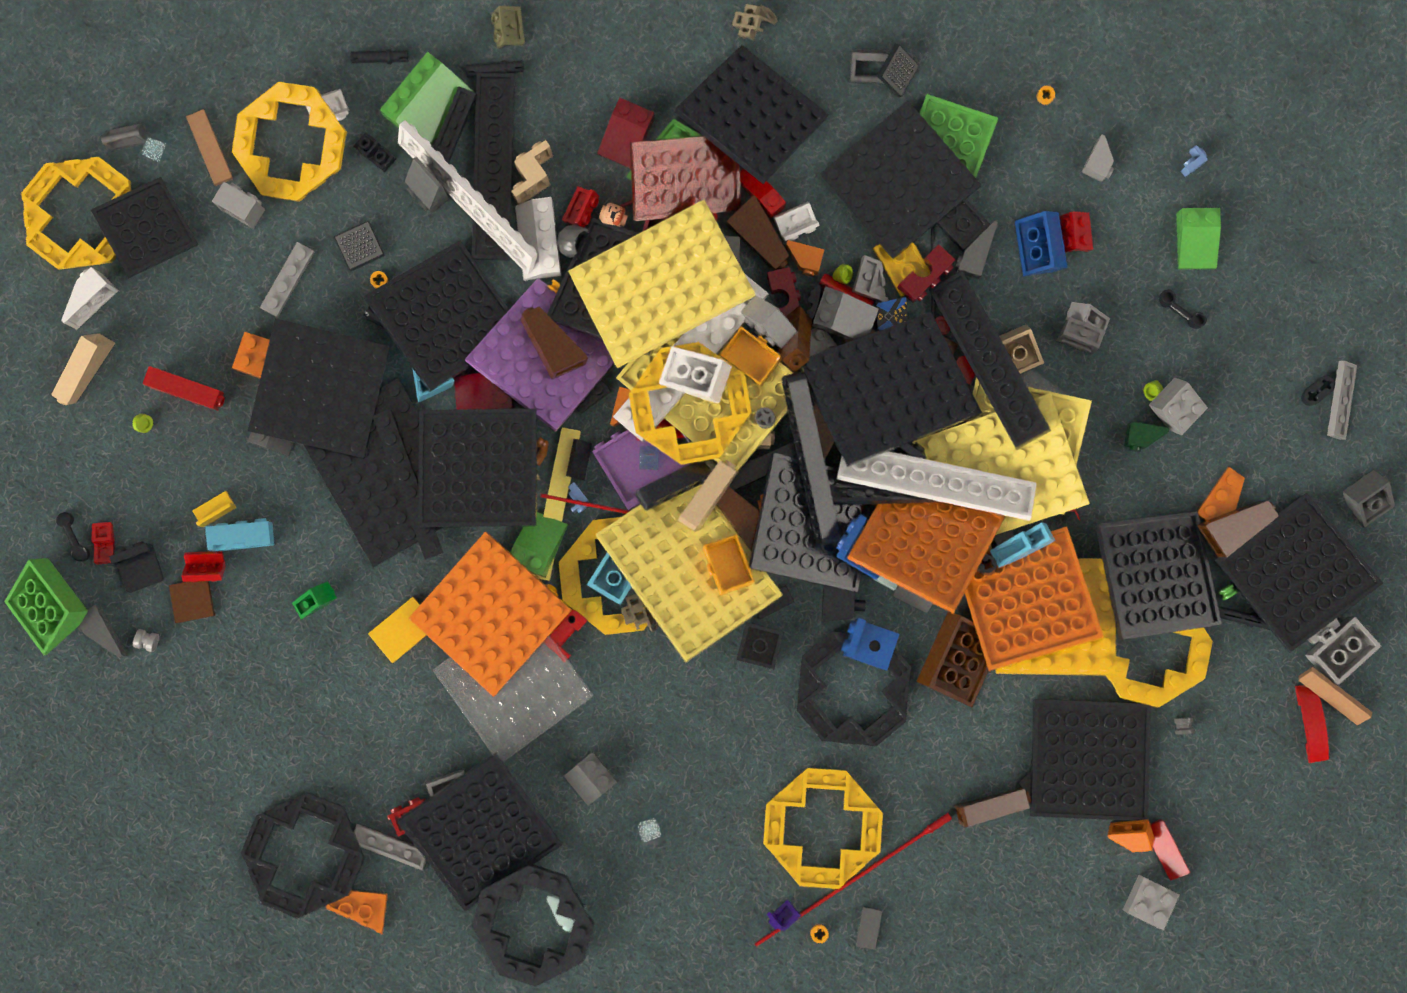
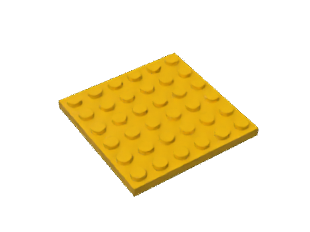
M1078 559L1104 638L996 669V674L1116 675L1115 619L1102 559Z

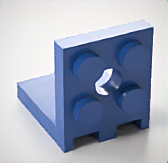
M860 514L858 519L853 518L846 531L849 535L846 536L844 534L837 546L839 552L836 557L877 580L880 575L848 559V555L862 533L863 525L867 520L866 517Z
M861 618L851 621L848 628L849 637L844 640L841 651H844L843 656L887 671L899 634L869 624ZM873 640L878 641L880 644V648L876 652L871 651L869 648V644Z

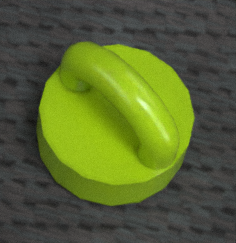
M842 264L833 273V279L839 283L847 284L853 277V270L850 265Z
M1151 381L1144 386V395L1148 400L1153 401L1163 390V387L1159 381Z
M141 413L134 417V430L147 433L152 429L153 420L149 415Z

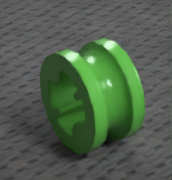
M1233 583L1218 591V594L1222 595L1223 601L1238 592L1237 589H1233Z

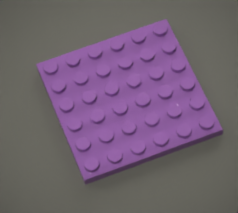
M537 278L466 357L465 361L524 408L537 409V418L556 432L615 363L603 340L557 324L587 355L588 360L585 366L553 380L550 378L521 323L522 313L530 307L536 308L540 306L547 314L556 296V293L550 290L547 284Z

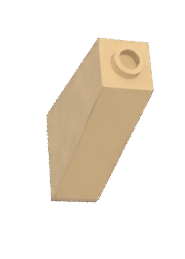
M100 333L81 336L51 395L57 398V401L63 405L76 403L115 343Z
M728 460L725 463L719 461L678 520L694 531L700 530L737 475L736 466Z

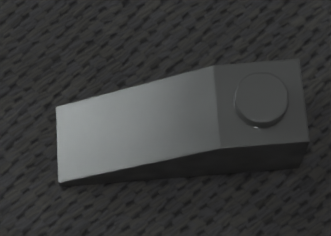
M994 221L964 251L962 256H958L955 264L958 267L957 273L963 271L966 276L976 279L980 278L998 222Z
M94 605L87 609L88 612L77 627L78 630L117 657H127L128 655L102 607Z

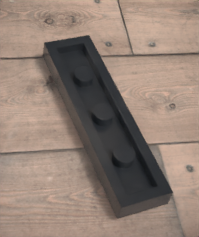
M458 86L433 147L435 151H439L443 155L444 160L448 164L477 97L475 92Z

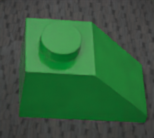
M327 581L309 589L292 604L302 620L329 605L337 597Z

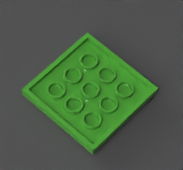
M927 94L920 115L973 176L977 178L997 125L998 117Z

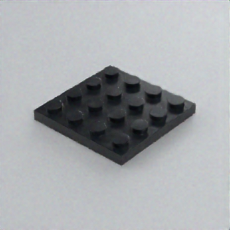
M161 177L91 209L93 216L128 278L198 245Z

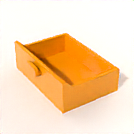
M741 326L720 354L723 359L745 373L748 378L760 387L782 360L778 353L766 345L768 343L767 340L760 335L756 338Z
M737 534L704 544L703 551L708 561L707 568L710 576L713 575L720 596L754 584V578Z

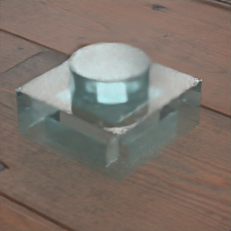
M146 137L140 154L160 162L166 144Z

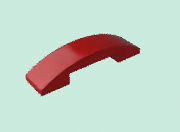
M1305 685L1295 686L1307 739L1305 746L1308 762L1329 760L1328 735L1320 697Z

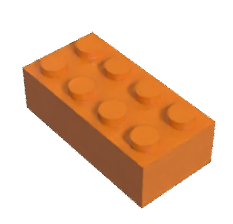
M244 332L232 368L236 371L261 378L270 340Z

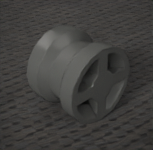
M763 407L757 410L755 414V420L761 428L768 429L774 425L776 418L771 409Z
M1174 718V723L1177 727L1175 734L1195 733V729L1192 727L1194 718Z

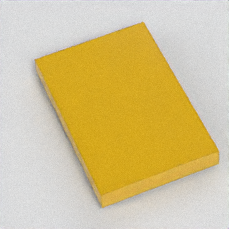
M914 243L893 260L880 244L873 248L900 297L905 295L897 287L911 271L919 277L930 275V270L923 262L924 259Z
M414 597L410 598L368 633L391 663L396 662L427 636L409 619L420 606Z

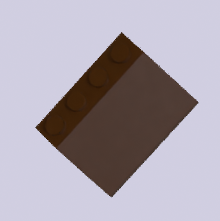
M947 612L916 681L969 707H973L989 671L974 622L961 615Z

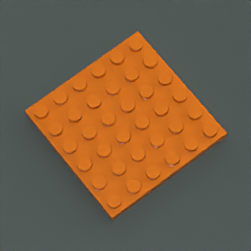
M946 502L878 504L848 555V559L954 613L998 532L1005 515Z
M1067 527L1051 531L1056 541L1000 568L997 566V570L993 575L987 576L977 571L975 572L965 591V596L989 671L1104 638ZM987 550L986 554L992 556L990 550ZM981 562L985 565V570H988V568H993L991 566V562H988L987 564Z
M484 532L409 619L486 691L495 697L572 609L488 532Z

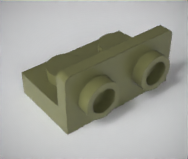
M498 6L492 13L491 18L495 27L494 41L497 43V48H502L504 45L522 46L525 40L520 7Z

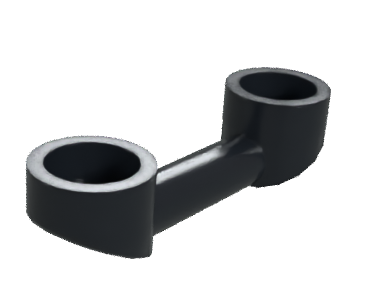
M1166 289L1160 294L1159 302L1164 308L1169 307L1183 317L1191 328L1199 329L1206 324L1207 318L1203 313L1196 312L1191 315L1174 302L1176 295L1172 290Z
M62 512L57 516L56 523L58 526L63 527L73 548L71 551L72 557L77 561L84 562L89 559L90 551L88 548L80 546L72 530L73 515Z

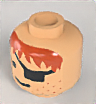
M608 203L606 206L603 205L599 220L605 224L624 227L628 216L625 215L624 207Z

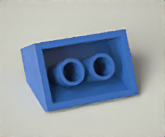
M1044 211L1015 221L1023 276L1052 273L1068 268L1059 212Z

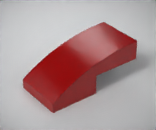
M112 522L92 524V543L94 544V563L96 565L111 563L109 556L115 554Z

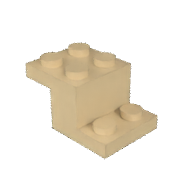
M546 140L537 142L532 146V150L519 154L514 161L517 171L525 181L517 183L512 190L518 205L526 202L550 185L547 174L540 166L553 157L550 145Z

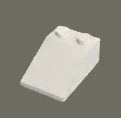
M94 268L85 269L75 283L61 321L77 330L118 290L103 274Z
M671 347L659 384L704 400L719 403L732 366L720 359Z

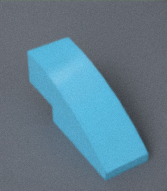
M1041 522L1028 531H1022L990 550L1000 568L1030 555L1056 540L1047 524Z

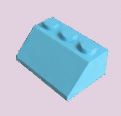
M608 552L587 584L590 588L621 605L632 587Z

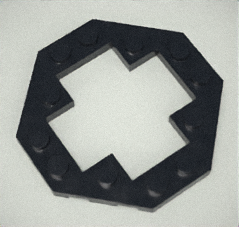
M831 631L802 655L797 712L821 741L877 746L906 722L911 666L895 648L888 667V671L895 680L881 691L893 707L864 731L852 716L836 728L812 699L826 687V684L816 674L815 670L842 649L844 640L848 639L850 634ZM873 640L870 642L869 648L876 652L879 650L880 644L878 641Z
M305 793L256 815L241 851L243 860H245L249 869L248 872L252 883L258 892L260 903L297 919L349 896L365 859L345 808L310 793ZM301 812L335 825L327 844L345 851L331 887L312 881L305 899L272 886L271 884L278 866L261 860L275 823L294 830Z
M530 863L481 890L472 928L499 975L536 987L584 962L594 922L588 916L578 893H575L567 875ZM524 884L559 895L560 899L556 915L574 920L566 952L561 953L547 948L542 966L507 955L506 951L510 936L492 930L501 897L519 902Z

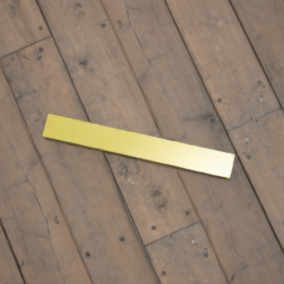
M562 427L548 495L562 498L568 497V486L570 485L571 477H567L566 472L573 439H580L581 431ZM547 499L543 517L562 522L566 502ZM554 559L546 578L535 573L533 574L538 579L550 581Z

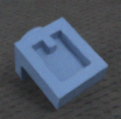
M1197 145L1189 151L1192 158L1184 163L1185 167L1181 170L1184 177L1191 174L1208 160L1205 151Z
M574 482L568 486L571 490L568 494L573 500L589 502ZM576 504L571 510L573 513H581L588 506Z

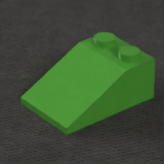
M1182 208L1176 213L1178 269H1216L1221 230L1220 208Z
M537 512V526H524L510 553L530 572L546 578L568 524L556 519L543 517V514Z

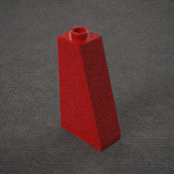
M151 366L148 367L142 383L154 390L217 411L219 407L223 406L225 401L224 393L220 390Z

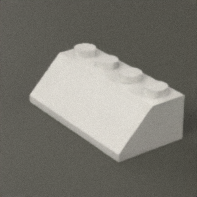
M552 198L531 199L515 206L518 232L522 235L523 240L528 245H532L537 252L532 272L527 274L523 270L524 280L561 276Z

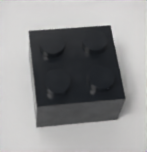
M746 622L736 660L774 670L784 632Z

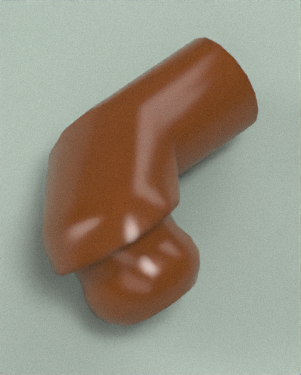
M542 437L537 439V447H539L537 451L538 466L541 465L546 457L549 442Z

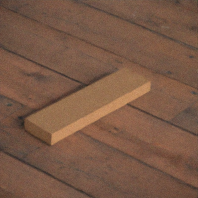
M203 109L186 116L214 185L218 186L223 182L232 180V174L205 110Z
M1314 667L1299 675L1298 680L1356 725L1372 717V712Z

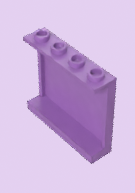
M629 430L613 434L610 437L612 440L607 443L604 441L594 446L595 450L592 451L629 511L640 505V502L634 495L637 490L689 465V463L679 464L646 440L644 442L637 441L635 435Z

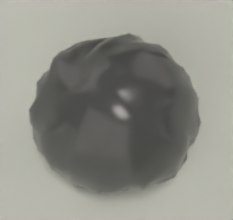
M578 225L564 227L558 234L557 244L559 251L564 256L573 258L577 254L576 250L583 235L588 233V230Z

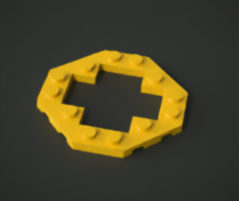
M278 82L237 114L232 153L261 195L300 202L306 197L305 195L322 185L332 174H336L341 170L347 131L337 120L336 115L324 101L317 88ZM279 102L311 107L308 125L326 128L321 165L302 163L300 182L267 177L270 158L253 155L258 118L276 121Z
M92 157L85 160H68L62 163H45L21 193L22 201L24 202V225L27 232L26 244L58 270L112 263L116 258L106 237L96 249L92 248L82 239H79L68 253L42 233L53 217L40 208L39 205L62 177L78 188L87 175L91 174L116 194L112 199L131 191L130 181L100 157Z
M700 342L672 346L720 359L728 363ZM671 347L661 348L629 393L636 434L681 465L720 458L751 413L745 373L728 363L732 366L726 382L732 416L713 419L716 438L678 445L674 426L655 429L648 391L667 388L659 384Z
M621 517L592 520L559 561L562 600L572 609L582 614L588 622L605 635L644 631L648 626L647 623L639 625L640 629L637 630L634 622L625 624L622 614L603 616L601 596L582 598L578 561L597 559L595 540L598 538L596 534Z
M1205 628L1173 632L1192 637L1185 673L1169 669L1165 670L1162 687L1126 679L1130 660L1116 656V675L1106 676L1115 687L1118 696L1126 700L1160 707L1206 678L1213 643Z
M806 768L766 803L763 844L799 886L839 889L872 858L880 853L883 813L846 770ZM806 788L845 790L843 810L863 811L860 850L841 849L840 868L801 866L802 846L783 844L786 806L805 807Z

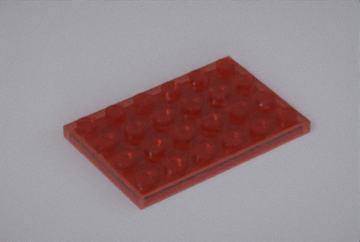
M693 136L630 142L633 219L635 221L670 218L702 200H705L711 213L736 211L741 208L740 165L706 137Z

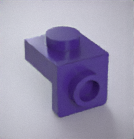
M787 900L775 912L769 911L767 916L770 918L768 922L775 930L786 931L801 917V914Z

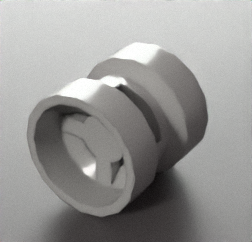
M138 629L133 640V647L138 649L143 647L146 651L154 652L159 642V634L147 633L146 630Z

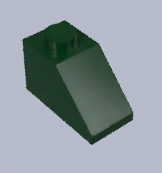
M1130 422L1127 424L1124 446L1129 447L1130 451L1141 452V449L1149 447L1167 434L1170 428Z

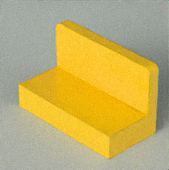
M224 491L194 509L193 513L198 520L196 522L197 525L204 528L237 507L228 492Z

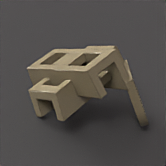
M746 4L744 13L735 12L732 26L740 28L738 33L740 37L744 39L749 37L751 40H754L756 31L763 32V29L760 28L761 21L776 24L777 18L769 8L763 5Z
M638 594L626 597L628 606L621 608L625 624L634 622L638 630L640 629L639 625L647 623L650 631L655 632L659 624Z

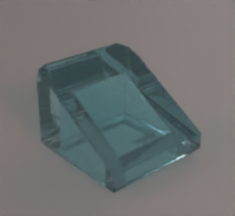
M640 446L639 469L658 470L659 449L651 446Z
M656 817L637 823L643 843L662 836Z

